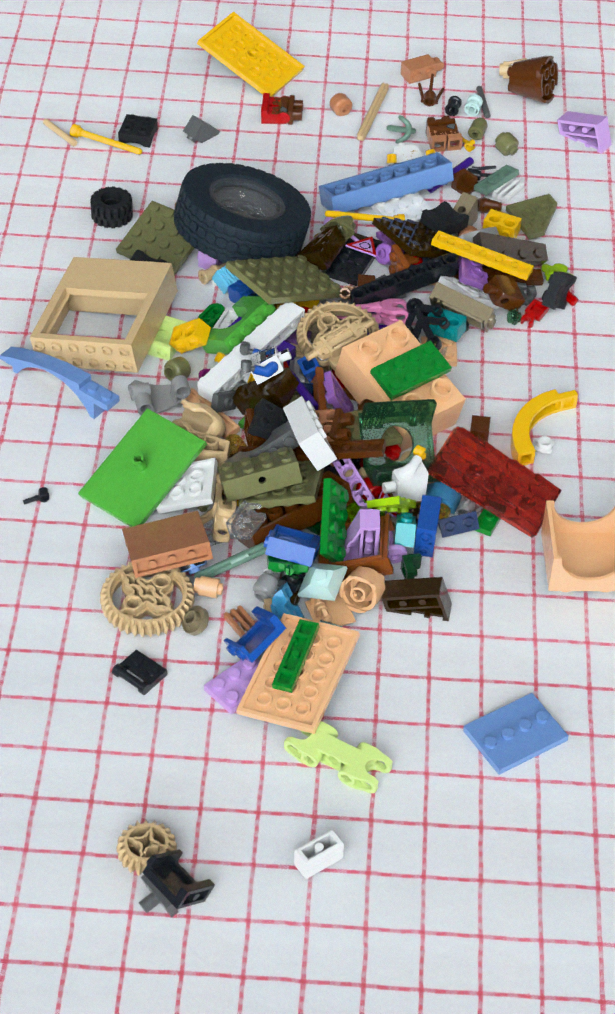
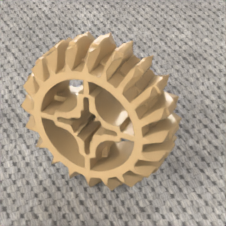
M146 819L143 824H140L138 821L135 823V826L129 824L128 830L122 831V836H119L117 844L119 861L122 862L124 868L128 867L130 873L136 870L138 876L144 871L147 866L146 862L152 855L177 850L175 836L171 834L170 828H165L163 823L157 825L155 820L152 823H148Z

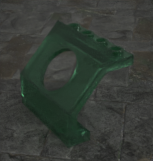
M435 399L369 402L364 404L362 413H358L361 440L382 439L383 433L391 426L404 428L412 439L411 453L403 461L391 460L385 454L383 457L363 458V468L373 486H382L383 482L391 481L392 471L405 466L411 461L414 456V448L417 445L426 448V458L422 459V462L429 473L428 483L443 481L447 466L445 462L437 463L435 459L432 434V419L437 406Z

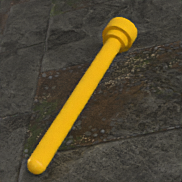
M73 124L70 129V136L78 138L83 136L138 155L142 154L141 148L85 131L80 125Z
M331 210L325 211L326 217L333 218L349 215L352 216L353 220L373 221L374 218L382 217L405 220L404 214H397L392 217Z

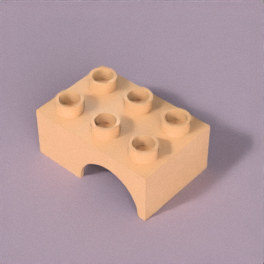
M399 320L342 347L335 374L359 405L363 404L365 399H369L384 411L390 423L403 437L402 444H398L402 452L455 425L466 399L446 374L393 400L387 396L370 374L371 369L421 345L402 320Z
M546 500L541 535L548 591H615V507L600 519L590 522H574L563 518L557 513L554 501Z

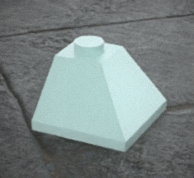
M313 563L311 567H308V573H306L297 594L298 597L335 601L348 569L347 566Z

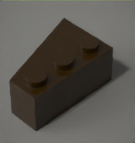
M285 368L281 373L258 385L254 380L239 386L233 396V403L242 415H245V410L248 408L255 409L256 404L262 398L283 409L290 403L299 382L291 370Z
M443 577L385 580V591L381 599L386 612L405 615L418 613L424 614V618L437 616L443 617V621H449L452 602Z

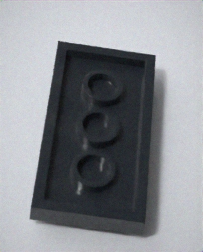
M357 233L354 234L359 240L369 238ZM349 238L326 270V274L331 279L357 286L358 274L365 275L376 257L346 247V244L355 242ZM373 238L376 250L377 246L383 243V241Z

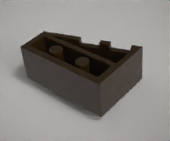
M337 225L325 227L296 256L302 255L311 264L316 265L319 270H326L339 254L346 241Z

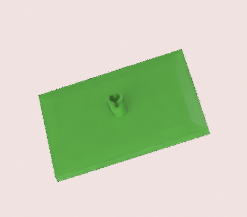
M147 408L78 494L83 499L130 527L144 524L206 447V441Z

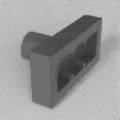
M143 875L141 879L151 893L139 902L142 909L148 913L160 903L172 918L178 913V910Z

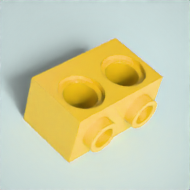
M490 209L483 220V229L497 227L500 236L516 238L521 229L522 218Z
M200 318L175 326L169 345L181 354L205 346L211 327Z

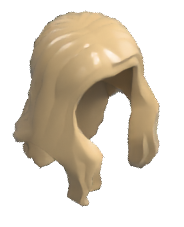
M186 399L181 401L185 409L182 413V418L175 419L172 423L188 432L190 430L197 431L202 436L211 435L221 438L226 430L225 422L214 409L203 403H192Z

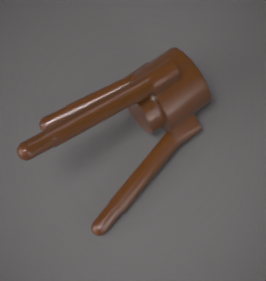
M431 74L429 90L423 93L421 83H418L421 103L429 107L438 104V100L444 91V88H442L436 96L432 90L434 74Z

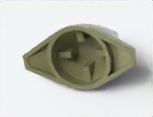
M346 215L335 217L320 228V231H322L325 227L337 225L346 241L355 234L354 229L356 225L353 222L352 216Z

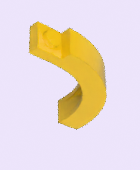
M556 389L547 391L534 397L520 409L513 423L510 444L511 455L516 467L534 463L536 450L530 439L532 428L548 415L576 408L578 394L575 390L558 394Z

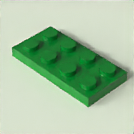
M430 340L372 368L370 374L387 396L393 400L449 373L452 367Z
M325 478L323 485L320 555L334 563L344 561L346 556L344 544L347 537L345 526L348 519L346 507L349 494L344 487L332 478Z

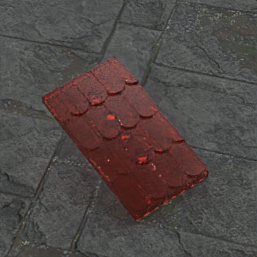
M459 426L452 430L427 469L429 475L531 538L537 535L543 524L546 500L554 501L555 503L562 491L540 474L533 473L517 460L510 459L487 441L483 442L468 430Z

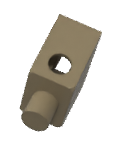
M463 192L453 209L458 213L467 214L469 216L468 225L473 226L478 219V197Z

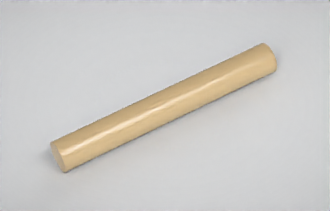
M44 119V125L73 147L77 145L75 139L50 120Z

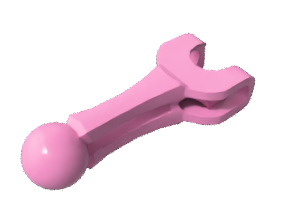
M386 299L382 302L355 304L356 307L361 305L362 310L367 309L368 312H376L372 313V317H375L378 324L387 326L399 321L396 317L404 315L405 318L402 322L405 324L409 314L406 307L407 302L404 299ZM398 304H401V305H403L404 307H403V308H399V307H396V306H397ZM336 316L339 319L346 318L345 316Z

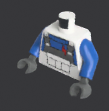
M242 341L240 345V353L242 355H249V360H241V368L246 373H252L257 385L281 373L284 370L283 362L292 359L288 348L278 352L276 346L259 350L256 348L250 349V343Z

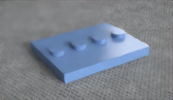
M533 693L463 727L464 733L498 775L568 741V734Z

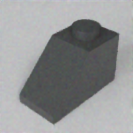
M192 115L183 130L188 135L187 138L194 143L196 140L203 143L220 133L219 130Z

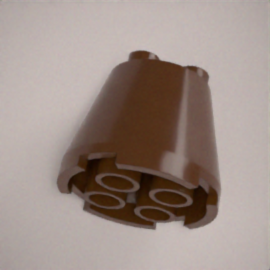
M541 56L514 62L512 67H509L507 70V75L509 76L508 91L540 103H550L554 98L552 93L555 85L558 84V65L553 61L554 56Z

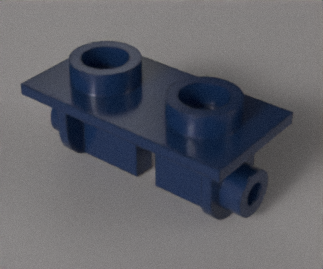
M476 511L438 520L442 538L480 529Z

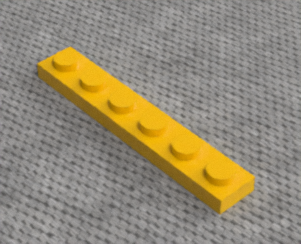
M439 230L431 242V245L439 249L455 253L471 261L484 264L487 267H492L526 281L534 268L533 265Z

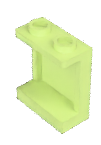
M165 316L147 354L160 359L171 360L177 352L169 345L173 328L186 323V321Z

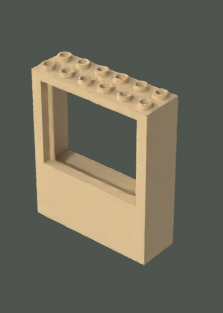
M73 257L30 336L33 351L63 360L77 368L138 373L178 291L172 263ZM69 310L137 315L125 340L57 335Z

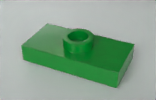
M488 501L478 517L480 529L474 531L491 536L503 517L506 507Z

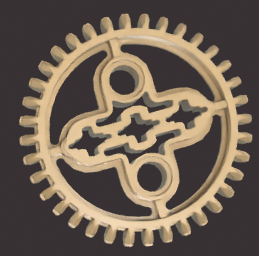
M333 300L332 303L326 301L324 305L320 303L318 307L314 305L313 309H308L305 316L300 319L296 331V341L301 354L305 356V354L313 351L312 344L307 338V332L316 321L319 333L316 335L313 344L318 342L321 336L347 322L351 324L358 320L364 323L372 319L375 325L367 329L369 335L379 330L378 323L375 317L368 313L367 309L362 310L361 305L356 307L355 302L349 304L348 301L342 303L341 300L339 302ZM336 316H345L346 318L339 320ZM330 365L322 366L323 368L326 367L328 371L333 369Z
M128 562L127 566L121 565L120 569L115 568L114 573H110L109 578H106L105 583H103L100 592V604L105 618H107L109 623H112L114 628L118 627L120 632L125 630L127 635L132 632L134 637L137 634H141L142 638L144 635H149L151 638L153 634H157L159 637L162 632L167 635L168 630L174 631L175 626L180 627L186 612L194 604L193 585L189 577L186 576L185 572H181L180 568L135 578L132 563ZM150 576L152 578L147 581L143 577ZM174 585L182 593V601L175 610H173V604L169 598L173 592ZM121 586L125 598L119 611L114 606L112 598L115 591ZM146 615H149V616H150L151 618H153V619H142V618H143L144 616H146Z

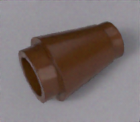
M485 197L478 198V211L480 213H488L490 209L501 212V202Z

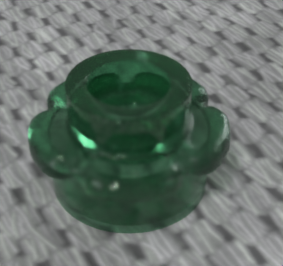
M517 308L514 310L510 309L507 313V322L517 325L521 321V312H518Z

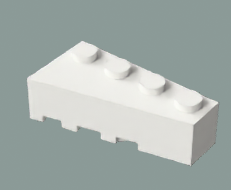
M301 396L285 406L283 410L298 444L317 471L337 460L309 400L306 402Z

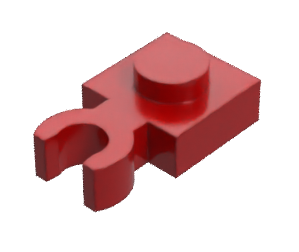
M534 299L525 309V314L521 317V324L529 321L528 328H532L534 320L540 322L549 311V307L542 305V302Z

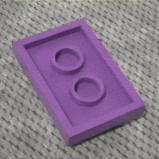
M331 370L325 372L323 385L327 391L325 397L328 404H332L334 410L341 408L344 413L354 411L353 403Z

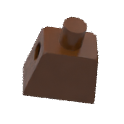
M495 275L483 286V292L489 295L495 306L516 312L525 302L514 276Z

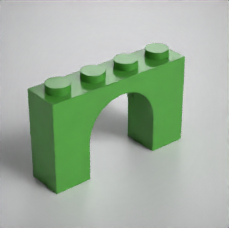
M243 296L232 306L237 316L242 317V319L227 328H211L207 344L202 346L206 353L217 354L221 352L228 355L235 346L239 345L247 335H250L258 325H261L269 315H272L277 310L274 304H268L260 296Z

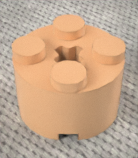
M359 566L341 583L339 589L340 597L344 599L345 606L351 611L365 613L374 608L381 600L385 591V578L381 573L369 567Z

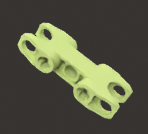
M322 721L315 734L301 731L309 738L297 739L287 737L284 741V749L299 762L310 767H316L319 762L339 771L338 778L341 782L354 789L368 793H375L377 791L379 781L367 772L377 770L389 773L392 769L393 761L376 747L365 742L359 743L357 747L351 746L337 739V730Z

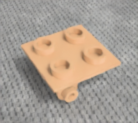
M339 593L335 601L314 598L305 601V605L314 621L335 626L356 622L352 611L345 606V601L343 598L341 599Z

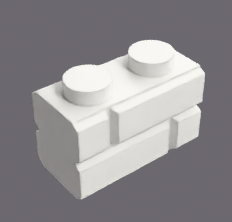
M329 830L323 836L320 835L294 850V864L307 879L342 859L344 844L333 830Z

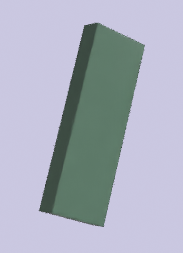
M505 165L475 184L474 190L487 196L518 176L519 170Z

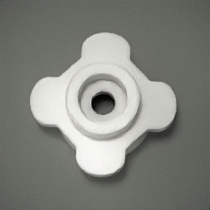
M548 436L539 437L536 440L535 450L547 454L552 453L554 441Z

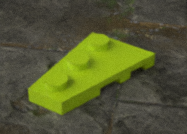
M395 496L368 500L367 508L386 513H409V509L416 508V501Z

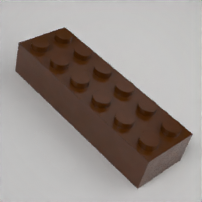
M330 471L323 473L316 502L309 505L294 504L289 507L257 508L234 520L233 525L238 541L251 548L264 542L266 536L269 535L270 529L273 530L277 524L300 531L315 525L318 521L322 520L324 479L332 478L347 490L349 494L347 506L354 503L349 483Z

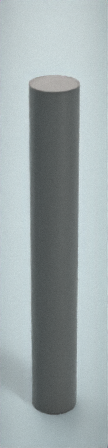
M477 86V94L483 100L481 107L484 117L490 118L491 115L482 86Z

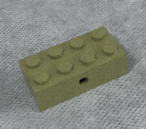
M281 447L271 453L263 452L256 457H245L240 461L234 463L226 462L217 467L227 502L303 482L297 458L291 447Z

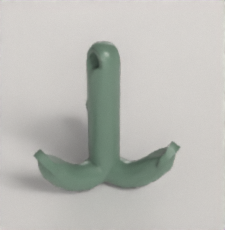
M401 115L398 118L406 127L387 126L389 131L405 133L404 136L395 141L397 144L406 141L411 134L416 133V129L412 128L410 122Z

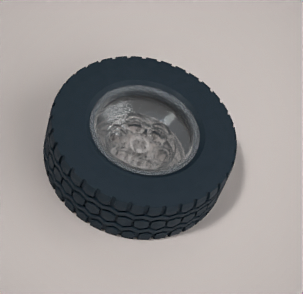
M209 163L190 170L182 181L174 210V224L181 237L187 243H190L192 247L198 249V251L224 263L235 260L296 256L302 249L311 221L309 203L288 182L286 183L283 179L277 178L271 173H266V171L233 163Z

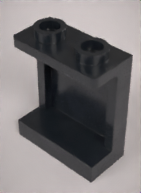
M180 849L152 855L147 860V866L142 872L176 909L205 902L215 886L210 879L196 882L178 863L179 858L183 854Z

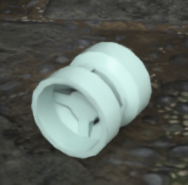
M476 94L470 95L464 107L466 114L469 116L478 115L483 104L482 98Z

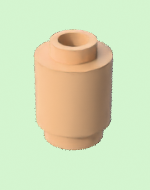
M196 577L193 591L198 593L199 596L218 598V595H222L224 584L218 578Z

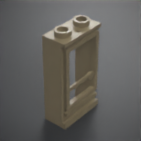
M439 282L436 283L429 296L431 305L438 304L445 310L467 316L469 324L481 330L485 329V332L493 329L496 323V315L493 308Z

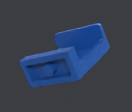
M258 606L251 611L258 621L237 642L228 638L223 640L227 644V651L235 657L237 655L242 661L247 660L251 663L286 629L274 613Z

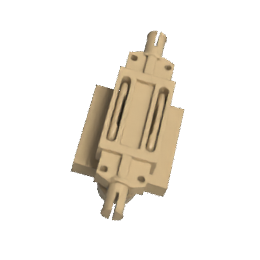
M369 319L364 323L358 320L351 324L347 322L321 336L318 342L312 344L313 351L305 354L306 359L310 361L316 358L320 366L330 365L335 371L342 347L366 337L367 329L375 325L374 321Z

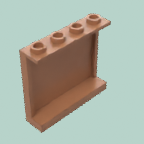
M198 511L122 529L135 578L213 559L210 542Z

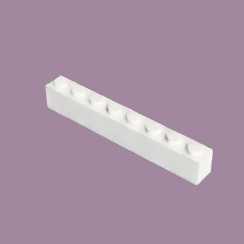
M292 302L280 305L272 315H269L243 341L250 343V349L264 350L272 346L277 348L297 329L300 319L305 316V309ZM241 343L235 346L227 356H224L216 366H213L204 377L199 379L197 384L198 395L212 402L214 393L232 390L249 374L241 368V360H249V355H242L240 353Z

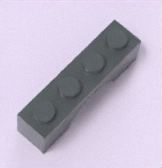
M289 421L274 429L270 437L261 446L248 452L240 451L224 462L234 463L245 457L252 458L263 452L271 453L277 451L281 447H291L293 450L299 444Z

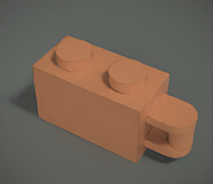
M429 54L401 61V75L409 84L429 79L431 74H434V77H436L437 71L444 68V63L438 57L432 58Z

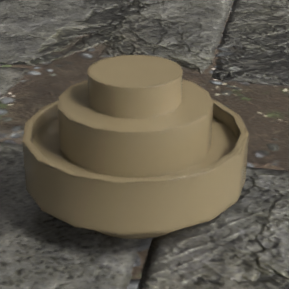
M201 606L190 608L182 622L183 630L192 636L202 633L208 625V611Z

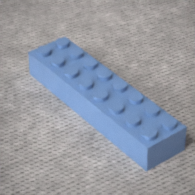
M439 152L320 185L321 204L331 211H356L361 207H370L378 202H387L392 198H401L409 193L415 194L423 189H432L433 186L446 185L448 182L454 181L452 162Z

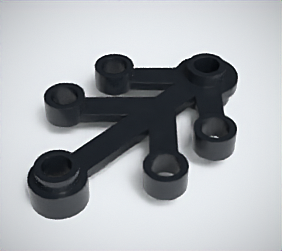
M418 298L410 299L406 304L407 311L409 312L405 322L406 327L409 328L418 341L423 329L427 337L426 342L431 340L435 347L440 350L442 342L437 336H434L429 324L439 325L442 329H447L450 326V322L446 317L436 318L443 314V308L438 304L434 306L423 304ZM422 312H432L436 317L424 316ZM416 316L418 320L416 322L415 328L413 329L411 325Z

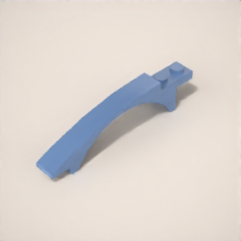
M12 346L0 355V359L11 365L13 372L16 374L24 368L34 367L45 370L59 378L76 394L93 419L105 410H110L120 401L119 395L92 381L91 374L50 355Z

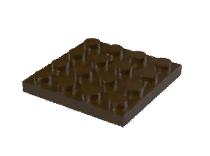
M386 217L373 219L372 224L410 256L436 258L451 253L431 245L436 232L427 228L420 221L415 222L411 219L405 221L399 218L389 219Z

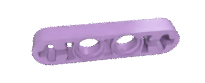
M342 459L345 465H342L339 460L333 461L332 463L341 478L349 483L356 503L361 509H368L367 503H364L361 496L364 494L367 501L374 500L375 498L352 460ZM352 469L353 474L345 477L346 471ZM357 483H361V488L357 491H354V485Z

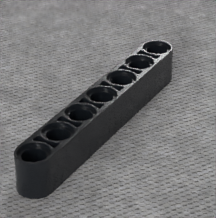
M447 253L356 287L350 293L351 303L367 304L378 301L382 302L383 300L393 299L439 281L440 276L452 277L459 271V257L455 253Z

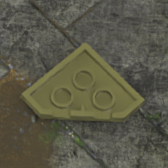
M550 194L506 205V212L508 214L522 218L521 230L529 240L545 235L557 209V202Z

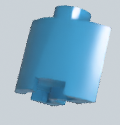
M438 479L434 483L427 484L426 495L441 497L440 509L444 512L455 514L461 499V493H457L452 488L453 484Z
M287 582L278 589L272 598L271 611L279 620H281L284 613L305 618L299 605H293L290 602V597L293 593Z

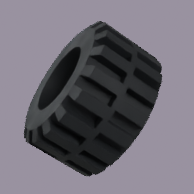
M108 186L100 188L99 191H95L91 195V218L95 224L104 226V228H119L131 221L133 217L132 197L127 190Z

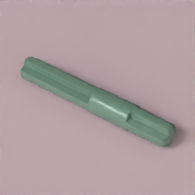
M264 542L194 573V577H214L261 556L266 552Z

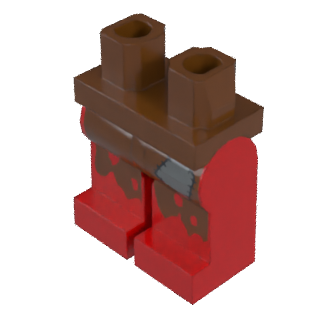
M263 93L261 124L288 123V125H293V120L302 121L303 100H295V95H290V97H270V93Z

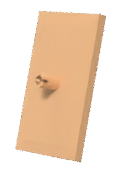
M284 613L280 621L286 629L266 648L236 711L237 714L315 734L356 646L360 633L356 630ZM299 619L319 623L320 628L293 692L273 689L272 682Z

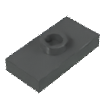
M230 390L214 393L211 408L217 413L236 409V405L233 403V396L236 391Z

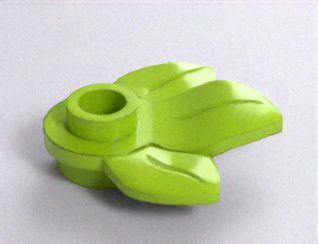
M556 263L553 266L543 264L541 267L547 281L554 272L568 273V267L561 263Z

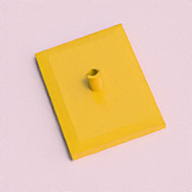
M234 11L197 42L199 46L260 93H270V97L279 92L302 72L305 67Z

